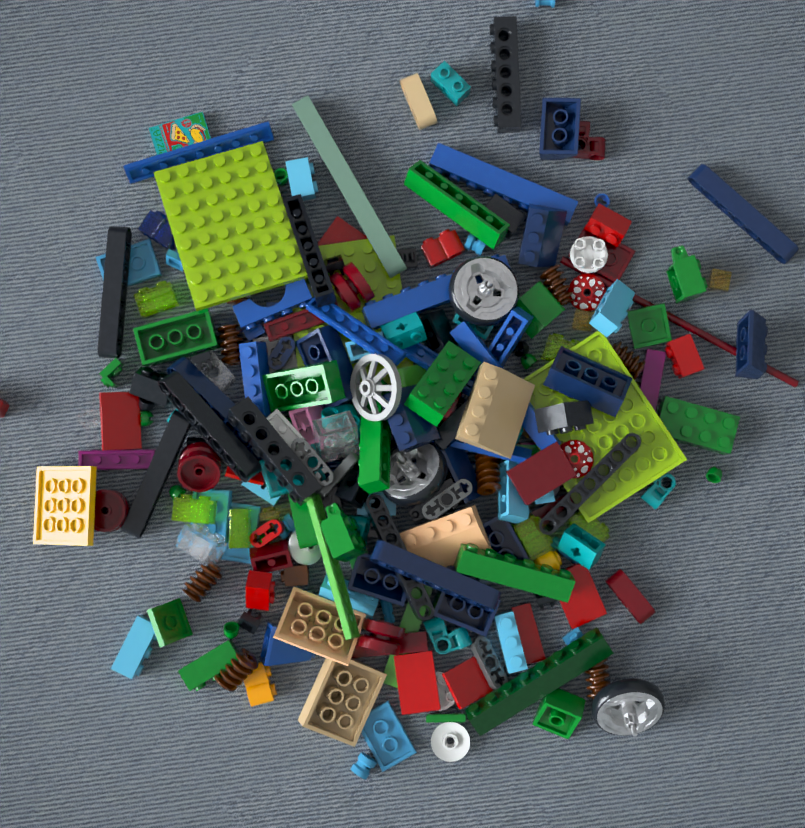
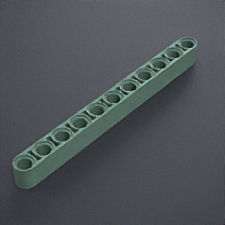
M307 95L292 104L295 112L389 277L392 278L407 269L406 265L311 99Z

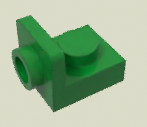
M115 358L99 373L103 377L101 379L102 383L108 388L110 386L115 389L118 387L111 377L118 376L123 370L124 364L119 359Z

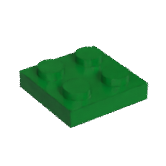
M665 303L626 311L628 312L627 320L634 349L672 341Z
M180 598L147 610L160 647L193 635Z

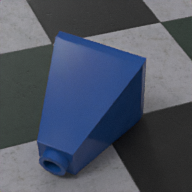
M267 622L259 659L264 666L310 661L311 658H315L316 654L273 638L278 626L272 622Z

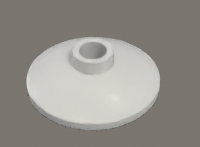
M296 530L292 533L288 547L294 561L301 565L316 563L322 556L319 545L311 546L310 549L308 547L300 549Z
M445 722L434 730L431 737V747L435 755L441 760L447 762L458 761L469 750L470 737L462 725L456 722ZM452 737L454 742L448 744L446 742L447 738Z

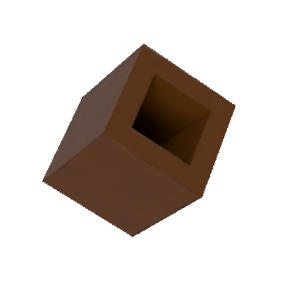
M308 565L285 568L284 571H281V582H285V587L309 585Z

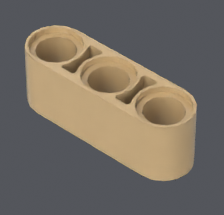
M418 73L401 79V88L419 130L437 124L435 112Z

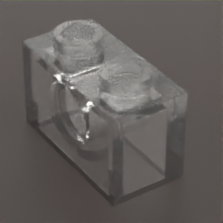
M211 350L212 358L210 360L212 361V368H209L207 362H202L203 370L201 372L224 392L238 379ZM213 368H217L219 371L218 376L215 378H211L209 375L210 370Z

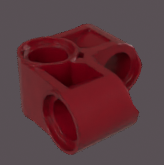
M580 120L578 145L582 147V150H578V155L573 158L605 159L606 139L603 137H589L590 121Z

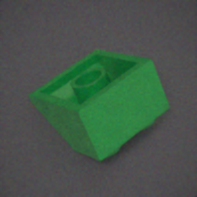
M541 281L523 294L516 306L534 317L525 331L531 339L565 310Z
M558 688L542 698L532 725L569 739L582 718L586 700Z

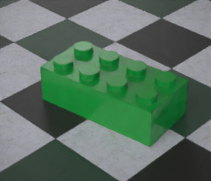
M208 308L133 328L141 362L144 367H152L178 360L181 357H189L193 353L208 348L211 350L220 348L211 311Z
M448 341L414 387L404 405L437 427L475 374L481 362Z
M337 360L283 369L262 375L271 413L276 409L286 411L329 404L346 398Z
M668 396L661 398L657 415L676 442L723 455L731 454L740 416Z

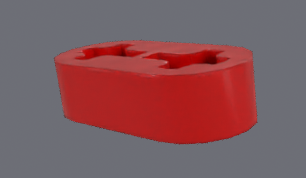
M272 519L251 533V544L256 548L267 545L284 532V523L279 519ZM272 523L274 525L278 524L277 531L270 533L269 530L273 528ZM265 533L266 536L261 539L262 542H257V535Z

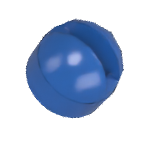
M603 193L598 194L594 200L595 206L597 207L599 203L602 204L597 201L598 198H601L607 202L603 206L608 207L610 203L609 197Z

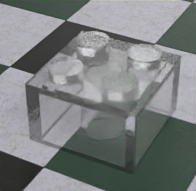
M350 410L312 421L315 447L325 463L345 458L352 451L356 454L360 453L358 428Z
M193 523L184 525L174 546L204 564L209 565L220 562L229 543L224 541V536L209 532V528L204 524Z

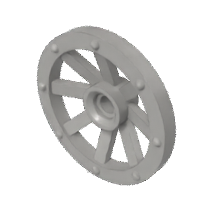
M365 355L356 363L353 369L350 389L353 404L359 414L370 421H383L390 418L398 408L402 392L401 378L395 364L385 355ZM379 362L384 366V368L375 376L377 364ZM369 363H371V364H370V368H369V372H368V375H367V372H366V368H365V367H366ZM389 374L391 385H382L381 380ZM382 391H392L389 402L381 395ZM375 400L385 407V410L381 413L378 411ZM368 401L372 412L366 407Z

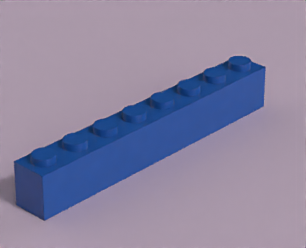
M441 143L437 144L429 163L432 169L441 175L449 176L450 180L457 183L459 181L466 183V186L473 190L480 189L489 197L497 194L510 205L511 203L518 205V208L522 211L528 212L529 203L567 210L565 226H568L578 204V201Z
M499 254L491 256L502 261L510 268L505 255L500 257ZM442 274L437 276L435 281L429 282L426 280L419 283V287L413 289L407 287L400 290V294L393 295L391 293L383 296L381 301L371 300L365 303L362 313L367 326L372 330H377L381 328V325L416 312L420 314L449 303L448 289L452 274L448 276ZM480 276L475 277L477 284L483 282Z

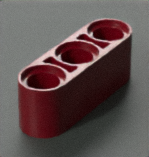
M621 569L605 580L606 584L640 625L656 613L654 608Z

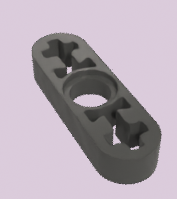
M303 438L295 439L291 444L292 451L320 485L325 487L332 485L335 481L334 472L308 441ZM297 444H305L303 448L309 454L305 456L300 450L296 451L298 449ZM311 457L318 459V465L315 468L308 466V460ZM321 469L325 474L329 473V481H321L323 476L319 472L316 474L314 472Z
M354 451L334 470V483L327 487L322 486L318 493L322 498H325L359 461L360 457Z
M460 479L423 506V516L432 520L453 507L472 492L471 482L466 479ZM460 483L463 485L467 483L469 486L467 487L468 492L464 493L462 491L457 494L460 496L457 500L455 494L450 489L454 488L456 491L460 488ZM446 493L453 497V502L450 505H444L441 501L442 496ZM438 499L439 504L444 510L440 511V508H437L434 511V516L431 514L427 515L425 513L427 511L426 507L428 505L434 507L436 505L434 501Z
M484 636L474 638L470 645L471 650L489 686L497 690L508 682V678L488 638ZM482 642L483 646L479 649L477 645ZM487 658H491L493 661L491 669L485 665ZM499 677L501 681H499V684H496L495 681Z

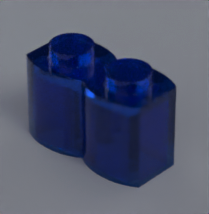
M150 210L138 230L164 248L173 250L176 244L169 221L165 219L166 216L160 211L156 210V212Z

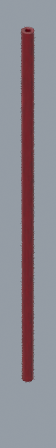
M562 257L561 264L580 274H587L575 268L570 259ZM594 272L588 273L600 278L606 288L613 284V282ZM636 294L632 299L642 307L655 305ZM666 311L670 322L736 356V347ZM767 364L766 373L795 388L797 387L798 380Z

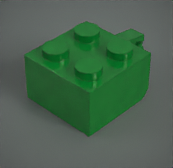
M683 245L672 248L673 264L668 267L666 273L676 304L704 294L707 282L701 276V264L699 259H696L695 254L688 256Z
M337 503L327 506L326 513L328 518L321 522L320 527L333 559L348 562L366 553L364 548L366 543L363 537L358 534L357 529L359 526L356 520L345 515Z

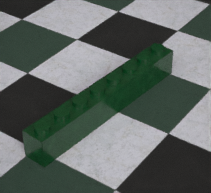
M596 627L464 709L468 720L477 733L482 736L614 653Z

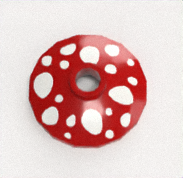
M587 273L574 278L570 283L568 292H573L569 297L570 299H576L571 302L574 307L582 311H592L598 307L606 290L600 278ZM585 289H589L591 291V294L589 296H585L583 294V291Z
M569 440L561 444L562 451L577 475L572 479L585 476L591 470L594 463L590 447L579 440ZM571 456H577L578 461L576 463H573L571 461Z

